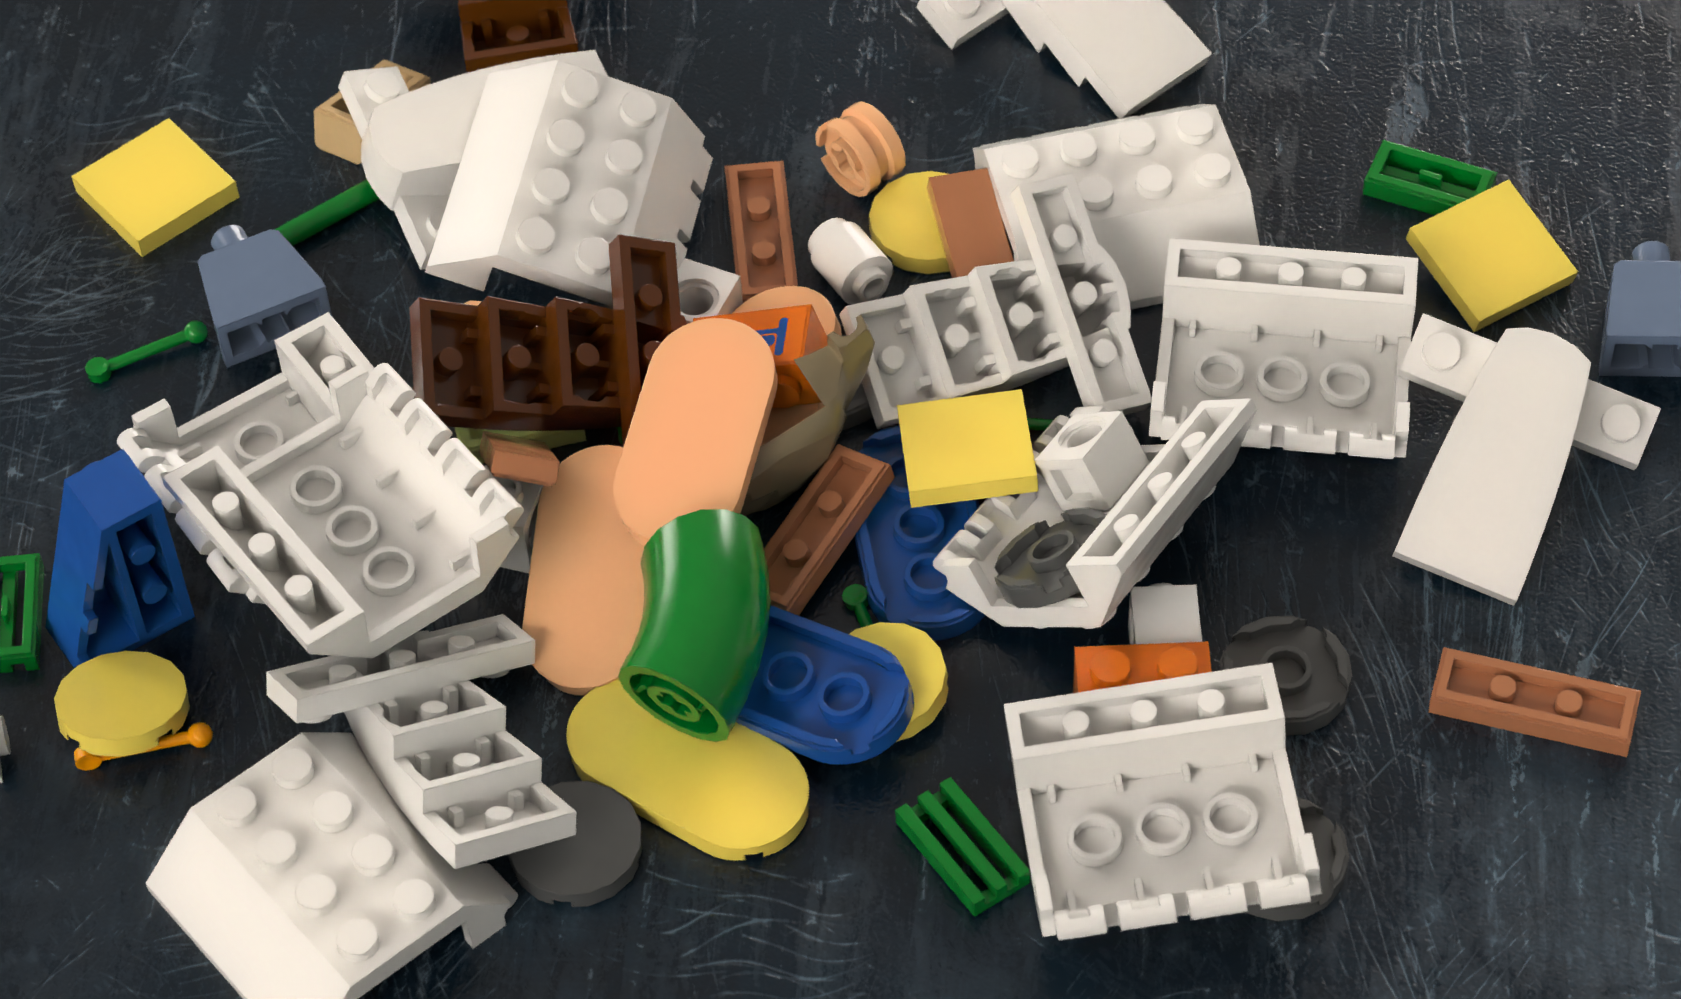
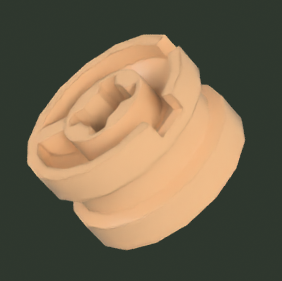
M862 101L854 103L843 111L840 118L830 119L819 126L815 134L816 145L818 147L824 145L827 155L821 158L827 171L838 185L854 196H867L878 188L881 180L892 179L901 173L906 165L905 152L894 127L879 110Z

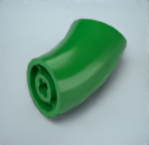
M705 509L676 517L659 528L644 546L641 559L644 579L642 619L635 642L620 669L618 678L624 690L632 699L658 720L677 731L697 739L718 742L727 740L746 703L760 666L768 633L771 602L768 565L758 527L745 515L726 509Z

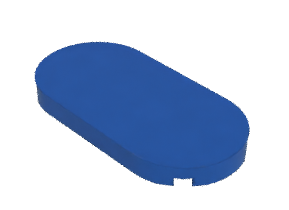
M895 426L878 431L863 442V448L858 452L890 464L895 478L854 536L864 587L868 595V604L880 622L905 623L926 632L933 641L956 637L976 626L984 618L985 614L946 589L947 577L934 568L933 560L959 530H965L964 524L979 508V501L976 499L911 508L900 427Z
M770 605L768 633L760 666L736 723L770 738L790 751L813 760L836 765L853 764L881 754L901 737L912 717L914 696L910 681L902 665L890 651L871 642Z

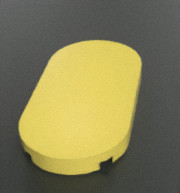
M619 679L592 689L577 703L570 715L566 731L567 746L573 766L580 779L614 789L632 804L636 814L711 856L729 861L746 860L745 855H755L763 852V857L779 852L799 835L809 815V783L800 761L784 746L739 723H735L727 740L713 742L697 739L677 731L643 709L624 690Z

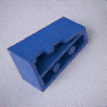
M121 449L100 461L92 462L81 471L64 479L45 628L73 668L99 655L120 651H133L194 618V611L162 501L126 451Z

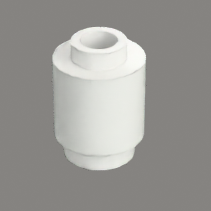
M832 218L823 222L814 230L808 241L812 265L846 303L853 305L872 301L884 294L892 276L893 265L856 223L847 222L842 218Z

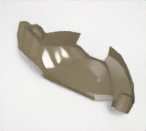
M862 315L856 317L857 328L852 334L840 336L833 331L827 335L826 347L809 355L794 359L825 407L760 447L740 514L748 516L751 513L767 510L784 501L791 494L800 490L828 459L846 422L847 416L845 411L867 372L875 345L869 327Z

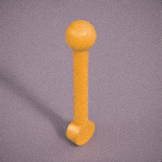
M197 722L192 724L188 731L159 737L160 745L146 752L191 744L196 748H203L211 743L213 731L208 724ZM79 747L74 751L75 766L84 771L98 768L102 761L121 758L92 755L79 749Z

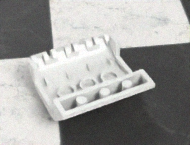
M552 60L491 72L484 87L425 273L484 292L493 267L609 305V308L613 309L608 244L619 234L674 242L677 270L684 261L687 248L682 243L688 242L691 238L701 202L696 195L704 192L713 159L703 147L705 136L673 98L561 60Z
M1199 104L1146 113L1141 116L1120 118L1089 124V126L1063 129L973 148L975 170L988 169L999 211L1014 252V261L1032 259L1010 193L1019 184L1074 173L1097 242L1105 248L1115 261L1126 283L1131 309L1163 303L1169 238L1259 245L1251 192L1216 105Z
M1169 238L1156 380L1153 383L1149 436L1161 437V440H1169L1201 401L1252 398L1257 410L1241 444L1242 447L1270 449L1271 446L1283 447V450L1324 454L1342 452L1348 453V456L1394 459V457L1406 458L1410 418V402H1408L1409 380L1397 375L1411 343L1416 307L1418 258Z
M329 312L274 340L282 370L278 375L178 428L175 424L171 406L164 398L133 414L131 417L134 427L124 430L117 438L119 447L126 451L140 472L145 473L144 477L160 497L169 513H176V523L197 551L202 555H208L207 564L228 592L246 594L252 603L265 604L163 484L162 477L217 445L240 469L334 415L328 382L360 363L368 371V376L374 367Z
M360 363L330 380L328 384L334 415L239 469L217 445L162 477L163 484L308 654L375 658L482 593L520 537L513 530V527L524 512L523 507L495 478L487 479L490 472L458 438L450 439L453 434L452 431L421 398L413 399L416 395L415 391L388 363L377 365L369 376L368 371Z
M1252 398L1201 401L1166 444L1141 445L1149 463L1110 510H1099L1107 514V516L1066 564L1080 592L1061 602L1039 608H1018L1006 602L994 577L997 578L999 576L995 570L997 559L1012 539L1037 522L1040 523L1046 520L1048 526L1051 527L1064 521L1061 513L1065 511L1061 510L1036 463L1038 492L986 498L964 524L965 530H959L933 560V566L947 577L946 589L1003 627H1035L1038 629L1047 627L1100 628L1115 615L1117 606L1134 585L1149 573L1150 565L1167 544L1182 532L1184 523L1200 503L1215 491L1217 482L1233 464L1257 407ZM1105 406L1076 407L1070 416L1072 417L1076 413L1108 411ZM1064 415L1057 416L1033 443L1034 460L1070 418Z
M1273 663L1004 704L1019 810L1038 920L1043 937L1057 935L1059 941L1107 933V927L1120 925L1121 931L1177 923V916L1190 915L1191 920L1248 912L1247 906L1259 904L1261 909L1307 903L1311 902V896L1322 894L1319 864L1312 834H1305L1286 753L1285 716Z
M333 732L300 733L192 806L146 882L148 891L243 999H358L460 925H462L465 941L474 949L506 926L505 913L518 898V893L489 863H476L454 869L421 835L395 803L369 764L357 739L351 733Z

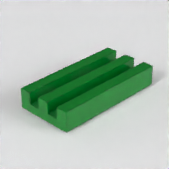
M1383 140L1364 179L1363 195L1431 215H1437L1496 185L1497 172Z
M40 553L0 557V573L3 572L0 617V673L14 672V664H24L26 671L40 670L44 564ZM25 570L22 645L15 646L19 571Z
M951 777L940 783V791L932 795L927 790L917 796V805L910 808L906 803L895 810L897 825L974 917L1030 883V870ZM948 807L1007 878L1003 879L945 808ZM929 818L953 845V849L973 869L989 889L982 893L923 824L925 820Z

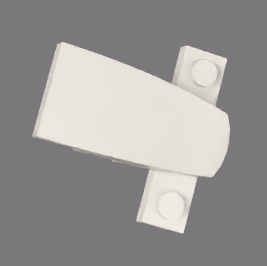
M919 0L916 6L951 50L1010 13L1038 53L1048 47L1077 86L1080 87L1089 81L1119 119L1129 117L1204 66L1212 55L1208 48L1164 0Z
M595 50L556 54L496 65L441 80L409 92L398 66L344 71L338 87L362 139L361 162L366 179L381 201L390 210H394L420 270L427 267L489 73L552 60H561L608 76Z
M1074 173L1019 184L1010 193L1032 259L977 266L967 276L910 285L903 294L848 305L841 311L839 315L846 336L856 330V317L862 315L875 341L867 372L861 382L877 429L899 424L897 405L1008 391L1070 366L1083 407L1105 406L1108 412L1122 411L1126 415L1145 410L1151 405L1152 396L1128 331L1131 327V305L1126 283L1115 261L1105 248L1097 242Z
M1423 313L1397 376L1462 401L1463 404L1429 471L1392 556L1514 606L1544 532L1571 446L1635 470L1640 462L1661 408L1589 380L1591 362L1575 345L1553 333L1533 328H1510L1505 330L1497 343Z
M504 614L431 632L427 630L417 631L373 659L328 656L266 671L267 696L297 724L301 722L320 723L330 719L333 714L345 713L365 757L387 792L414 827L454 869L576 835V811L541 782L542 758L506 731V706L469 681L480 677H501L506 675L511 669L535 664V639Z

